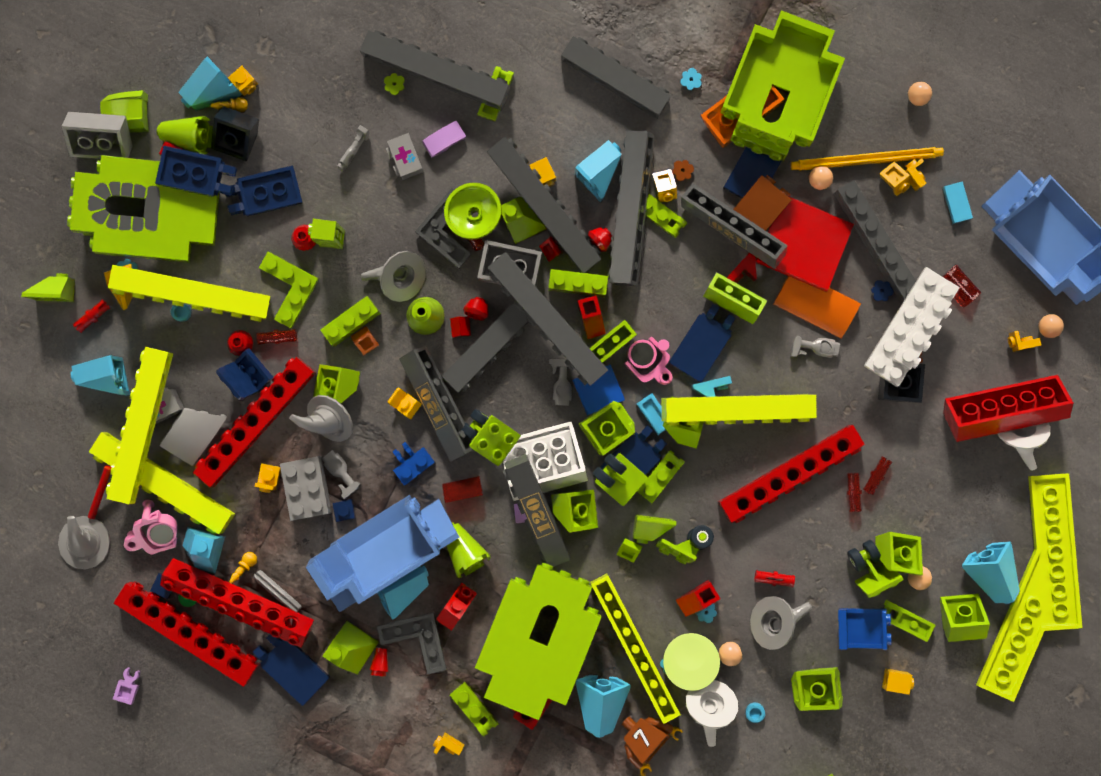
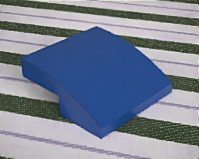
M611 364L605 366L608 371L591 386L588 383L584 385L578 378L573 380L587 415L597 412L612 401L619 403L625 400Z

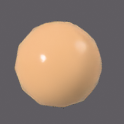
M916 82L908 90L909 101L915 106L926 105L932 97V89L925 82Z
M816 167L809 174V182L815 189L823 190L832 184L833 174L826 167Z
M1048 314L1039 321V332L1046 338H1055L1063 332V320L1057 315Z
M924 566L923 575L908 574L907 577L909 584L916 590H925L932 582L931 572Z
M726 642L719 648V657L723 664L736 666L742 660V652L738 644Z

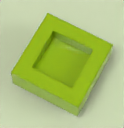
M625 538L616 555L634 563L642 546Z

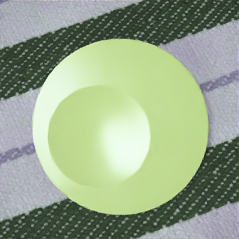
M688 633L680 635L670 642L664 653L663 664L665 672L673 684L685 690L695 691L707 687L714 681L719 672L720 657L715 645L708 638L699 634Z

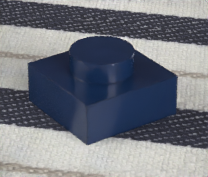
M352 499L332 503L336 522L356 518Z

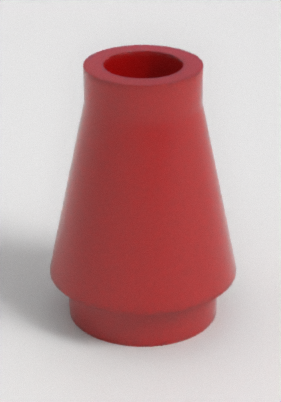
M376 648L369 669L371 670V675L386 677L388 672L387 649Z

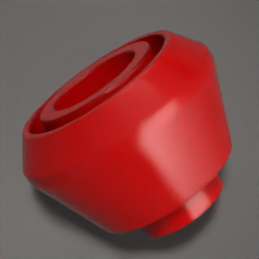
M300 225L292 232V243L299 250H310L316 244L310 238L311 235H308L309 225Z
M599 227L588 232L591 244L595 245L600 252H606L612 242V234L609 230Z
M480 297L470 299L463 307L464 314L475 320H485L488 318L486 300Z
M236 330L229 335L227 347L232 354L240 356L245 350L252 349L253 339L248 332Z

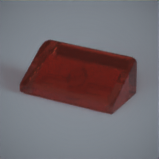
M956 264L942 276L960 287L954 298L963 308L972 303L981 294V291Z
M480 476L442 484L445 503L483 495Z

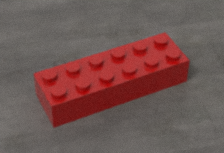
M1054 375L945 398L943 414L956 442L1068 419L1071 417L1074 403L1059 376Z

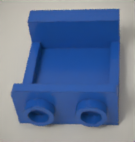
M839 608V649L872 648L887 650L888 645H892L891 633H888L887 626H891V614H887V609Z

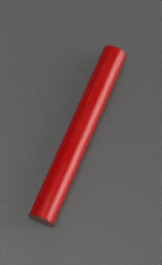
M105 466L88 514L90 519L96 518L111 474L112 467Z

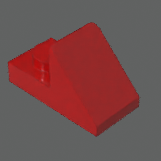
M749 252L727 276L728 279L738 283L744 276L742 274L744 272L755 281L757 279L755 256Z

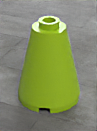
M199 116L163 121L158 125L156 132L161 141L169 142L190 152L205 155L208 153L205 152L207 147L211 148L213 126H209V118Z
M421 297L414 300L408 307L406 315L410 328L422 335H429L438 331L444 323L445 317L441 304L430 297Z
M452 522L460 538L448 544L447 549L457 577L462 578V573L466 576L485 565L483 561L486 558L489 561L491 556L459 523L454 524Z

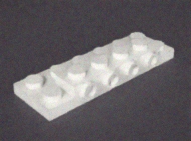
M925 267L864 367L898 387L908 370H911L912 367L915 369L919 365L921 352L928 350L931 345L929 339L932 334L936 335L942 327L939 324L942 318L946 319L951 313L952 309L949 308L952 304L951 301L960 287Z

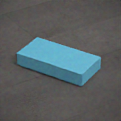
M963 181L944 186L943 191L952 223L955 224L972 219L973 216Z
M651 393L636 405L656 434L659 435L666 429L663 427L661 405L653 393Z

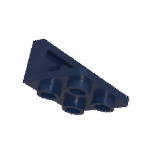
M250 348L245 350L234 362L220 367L216 371L220 380L226 384L232 394L239 400L260 392L274 378Z

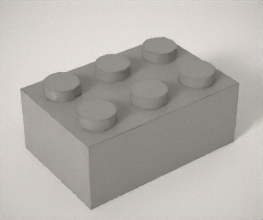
M68 112L62 124L70 157L101 159V155L129 157L133 145L126 116Z
M485 240L477 277L479 281L501 285L499 281L494 282L490 278L488 266L506 252L536 286L542 252Z
M322 456L280 464L290 521L332 513Z

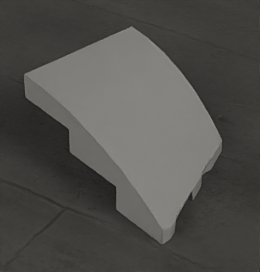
M184 408L159 446L193 466L212 441L227 416L224 414L220 416L208 414L206 411Z

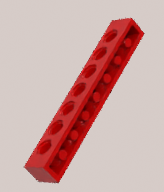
M298 357L295 359L291 358L285 364L286 369L274 376L271 386L269 388L266 386L259 395L261 397L256 402L253 401L246 408L248 411L245 415H240L233 423L235 426L222 434V440L219 444H214L208 450L209 455L196 463V469L193 473L210 488L215 487L316 375V372ZM291 373H295L297 376L294 383L288 381V376ZM282 387L284 394L278 398L275 391L277 388ZM266 401L271 404L268 412L263 410V404ZM252 416H256L258 419V423L254 427L250 424ZM240 430L245 433V438L242 441L237 438V433ZM228 444L232 447L230 455L224 452V448ZM214 459H217L219 462V467L216 470L211 465Z
M848 425L718 501L729 522L735 521V523H738L746 518L744 515L752 512L753 514L761 510V505L768 502L771 504L778 500V495L781 493L788 494L795 490L794 486L800 482L802 485L812 480V475L816 473L820 475L829 470V465L833 463L837 465L843 462L846 455L851 454L852 456L861 451L860 447L865 444L854 425ZM841 440L846 445L843 451L837 448V444ZM824 450L829 453V458L826 461L821 459V453ZM807 460H810L813 464L812 469L809 471L804 468V463ZM793 469L796 472V478L789 480L787 474ZM774 479H777L780 483L777 490L771 488V482ZM757 489L763 491V497L760 500L754 497V492ZM740 499H745L747 502V506L744 509L738 508L737 503Z
M175 558L171 560L161 577L160 586L166 590L180 594L186 599L196 601L202 606L212 608L220 614L228 615L239 622H244L257 630L269 633L275 638L285 640L291 645L302 648L312 630L314 619Z
M134 581L124 585L113 604L243 687L249 683L260 665L256 657L251 654H244L240 651L241 648L233 643L228 644L220 634H213L208 631L209 628L202 623L197 624L192 621V617L189 614L178 612L173 604L169 602L164 603L156 593H149L144 590L142 584ZM138 596L143 599L142 606L136 602ZM153 607H157L159 609L158 616H155L153 614ZM169 617L175 619L176 624L174 627L169 624ZM186 627L191 629V637L186 636L184 632ZM201 638L207 639V647L201 645ZM218 648L223 649L225 653L223 658L217 655ZM233 659H238L241 662L240 668L233 665Z

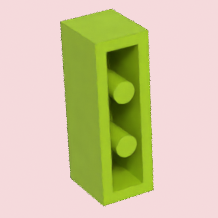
M313 219L312 224L310 223L308 227V235H311L310 238L320 247L343 249L345 230L336 221Z
M551 269L548 291L605 297L608 276Z
M719 273L715 274L703 297L751 324H754L767 302L764 298Z
M366 296L320 330L329 343L336 347L381 313L372 300Z
M624 320L590 347V350L603 363L637 334L627 321Z

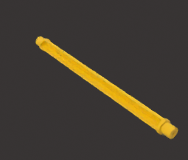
M932 147L805 159L791 162L790 166L791 170L802 171L811 170L816 167L833 168L929 159L943 156L944 150L943 148Z

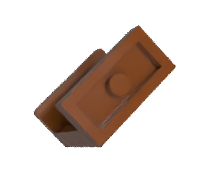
M761 176L733 210L766 231L791 201L789 198L791 194L783 187L779 190L774 186L776 182L770 176Z

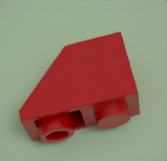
M597 296L578 300L577 304L587 339L606 335Z
M707 580L676 599V602L685 617L707 608L721 598L711 582Z
M461 583L436 620L452 631L477 593Z

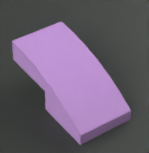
M454 121L422 140V143L432 158L448 150L450 146L464 140L466 135L458 122Z

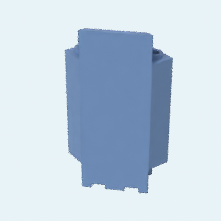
M1019 170L981 206L995 220L996 225L992 231L1055 296L1063 291L1077 305L1083 300L1088 302L1101 292V227L1051 175H1048L1045 179L1041 177L1033 184Z
M408 495L331 543L329 548L311 558L306 569L327 601L331 599L339 612L355 602L360 604L440 554V549L460 538L440 499L420 510L421 506L415 497L412 499Z

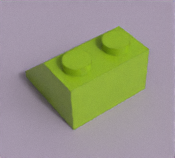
M979 594L940 597L942 624L948 642L987 639L990 623Z

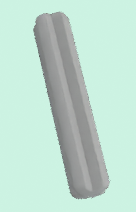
M259 570L256 572L253 579L286 608L296 612L301 609L302 606L263 571Z

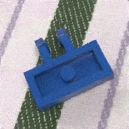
M406 442L402 444L403 448L411 456L406 461L397 449L393 451V454L401 463L393 471L404 486L435 463L424 447L414 453Z

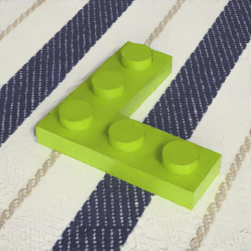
M267 252L259 268L292 286L274 320L292 329L319 279L280 257Z

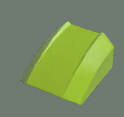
M143 90L111 94L100 102L101 114L126 116L129 132H149L147 120L148 94Z
M612 401L579 423L581 430L601 456H604L635 433L633 420L622 404L616 401Z
M838 667L794 672L791 678L793 698L800 711L838 710L842 707L843 696Z

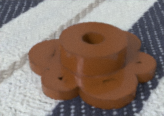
M679 160L675 161L672 174L676 175L678 181L690 179L694 166L689 164L687 160L682 162Z

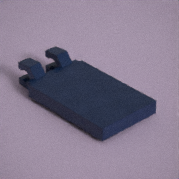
M163 146L155 184L211 197L218 196V192L231 196L232 186L221 184L220 182L222 174L236 177L237 169L233 166L224 165L225 162H222V158Z
M745 147L723 188L743 198L761 176L766 177L768 175L773 178L782 160H773L767 154H757L751 148Z
M293 165L237 178L235 185H231L233 188L232 195L225 194L226 197L238 195L240 203L228 206L231 216L243 213V215L248 217L303 203Z
M714 304L711 305L706 314L698 315L668 362L700 383L731 337L732 331L729 328L736 319L729 314L722 324L715 321L713 317L719 310V307Z
M647 425L639 434L635 432L627 438L612 455L616 457L618 453H621L646 475L660 460L659 457L661 455L659 452L667 443L663 439H660L653 447L647 443L645 439L653 431ZM604 462L600 466V468L604 469L607 466V463Z
M269 634L266 639L275 648L269 653L262 645H259L253 653L262 660L260 662L261 667L303 706L330 676L300 647L291 645L289 642Z

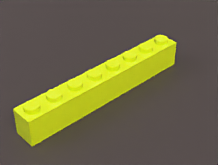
M112 265L108 288L112 290L113 294L124 295L127 292L132 293V297L144 299L147 296L152 297V301L164 303V300L172 301L174 306L184 307V304L192 305L191 309L203 311L204 308H209L211 313L223 315L224 311L231 313V316L236 318H242L245 315L250 316V320L261 322L262 319L266 320L270 296L117 265Z
M145 347V350L141 352V366L135 375L136 385L130 394L132 401L130 407L126 410L125 418L127 420L125 426L121 429L120 436L122 440L116 449L117 459L111 468L112 479L111 483L109 482L106 487V499L125 504H135L173 353Z
M812 394L661 398L662 421L668 422V426H679L680 422H687V425H698V421H705L706 425H716L717 421H724V424H736V420H743L744 424L755 423V420H761V423H773V419H780L782 423L791 422V419H798V422H810V418H817L816 395Z
M101 432L89 453L94 455L93 459L100 463L105 462L112 467L116 463V449L121 444V441L107 432ZM146 459L140 482L142 490L149 494L153 492L158 496L157 499L165 504H172L175 506L173 509L178 513H186L191 516L190 520L198 525L202 523L207 527L206 530L214 535L224 533L235 516L234 512L152 460Z
M606 573L591 581V586L663 724L680 716L681 714L608 574Z

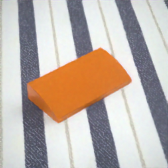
M772 85L763 107V118L784 102L783 96L774 85ZM727 96L700 115L722 148L732 142L730 139L738 121L735 118L733 120L724 117V114L720 113Z
M787 276L773 305L842 339L861 303L830 287L827 292H824Z

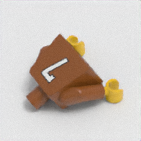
M629 716L622 723V726L629 731L623 738L626 742L624 747L627 758L640 770L641 776H646L643 771L645 768L652 772L648 763L672 736L675 740H679V738L674 736L675 732L680 731L683 733L679 727H673L668 722L663 724L661 719L653 717L640 718L636 723Z

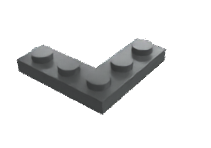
M451 188L415 232L460 269L471 256V253L443 231L447 225L444 217L445 203L449 195L454 191Z
M434 612L377 626L381 645L419 637L427 674L447 669Z

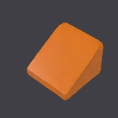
M364 327L351 336L354 344L363 356L379 346V343L368 327Z

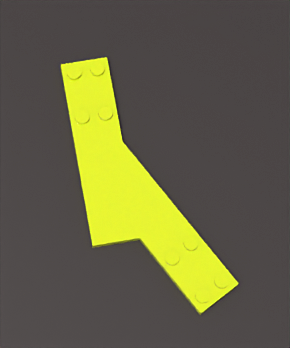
M1068 473L1028 476L1034 551L1020 581V592L1008 609L976 684L1012 702L1015 701L1044 631L1082 628L1071 489Z

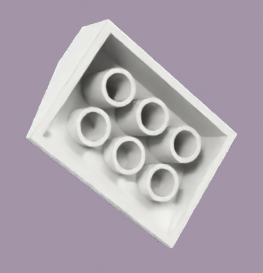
M572 421L521 435L503 460L505 468L504 462L527 454L543 493L588 481ZM509 480V481H508V484H509V488H510V487H512L513 485H512L511 481ZM511 492L513 501L519 500L518 497L514 498Z

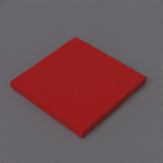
M789 197L791 201L772 222L768 233L788 245L786 256L775 269L759 258L756 259V263L827 292L854 224Z

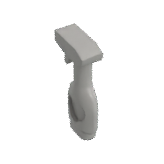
M360 125L358 127L355 141L347 149L337 165L338 169L343 172L355 157L363 141H367L369 138V131Z
M797 335L792 342L790 357H797V355L801 354L806 355L807 353L800 350V347L812 349L818 356L838 357L840 343L827 338H818L813 342L805 341Z
M549 359L553 374H555L556 368L560 367L559 380L553 387L555 405L569 406V401H572V386L567 380L568 366L565 364L566 359Z
M332 450L322 458L324 461L323 465L331 475L341 477L347 484V488L342 484L338 485L342 490L341 496L344 499L359 489L361 483L354 482L348 475L347 464L339 453H335Z

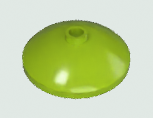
M467 183L459 186L449 195L444 207V217L448 227L456 235L465 239H479L490 234L498 225L502 213L501 203L497 194L490 187L481 183ZM473 213H478L477 217H472Z

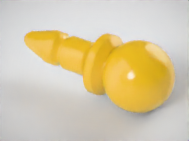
M238 97L235 100L230 98V102L219 101L212 103L210 106L215 109H221L225 106L242 113L247 110L248 102L246 99Z
M247 552L242 556V561L238 562L240 566L232 574L229 581L231 584L237 581L245 570L249 571L250 567L257 563V556L253 552Z

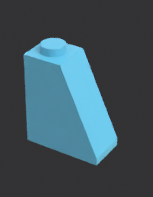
M208 56L178 92L183 97L181 99L182 103L188 109L192 107L195 111L209 107L212 103L228 101L230 98L234 99L242 95Z
M609 140L575 167V176L599 202L605 197L622 155L620 147L615 142L611 143Z
M109 355L72 366L71 379L75 382V385L118 395H130L122 357Z
M187 527L183 547L195 568L213 574L216 573L225 536L214 535L207 531Z
M1011 542L991 543L986 546L987 550L979 554L977 552L969 554L962 564L967 574L995 603H1013L1020 589Z
M419 566L377 593L384 609L392 620L429 585L427 580L429 574L425 566Z
M588 675L577 679L576 687L585 729L595 737L600 738L614 731L631 685L617 677H609V680L597 679V675Z

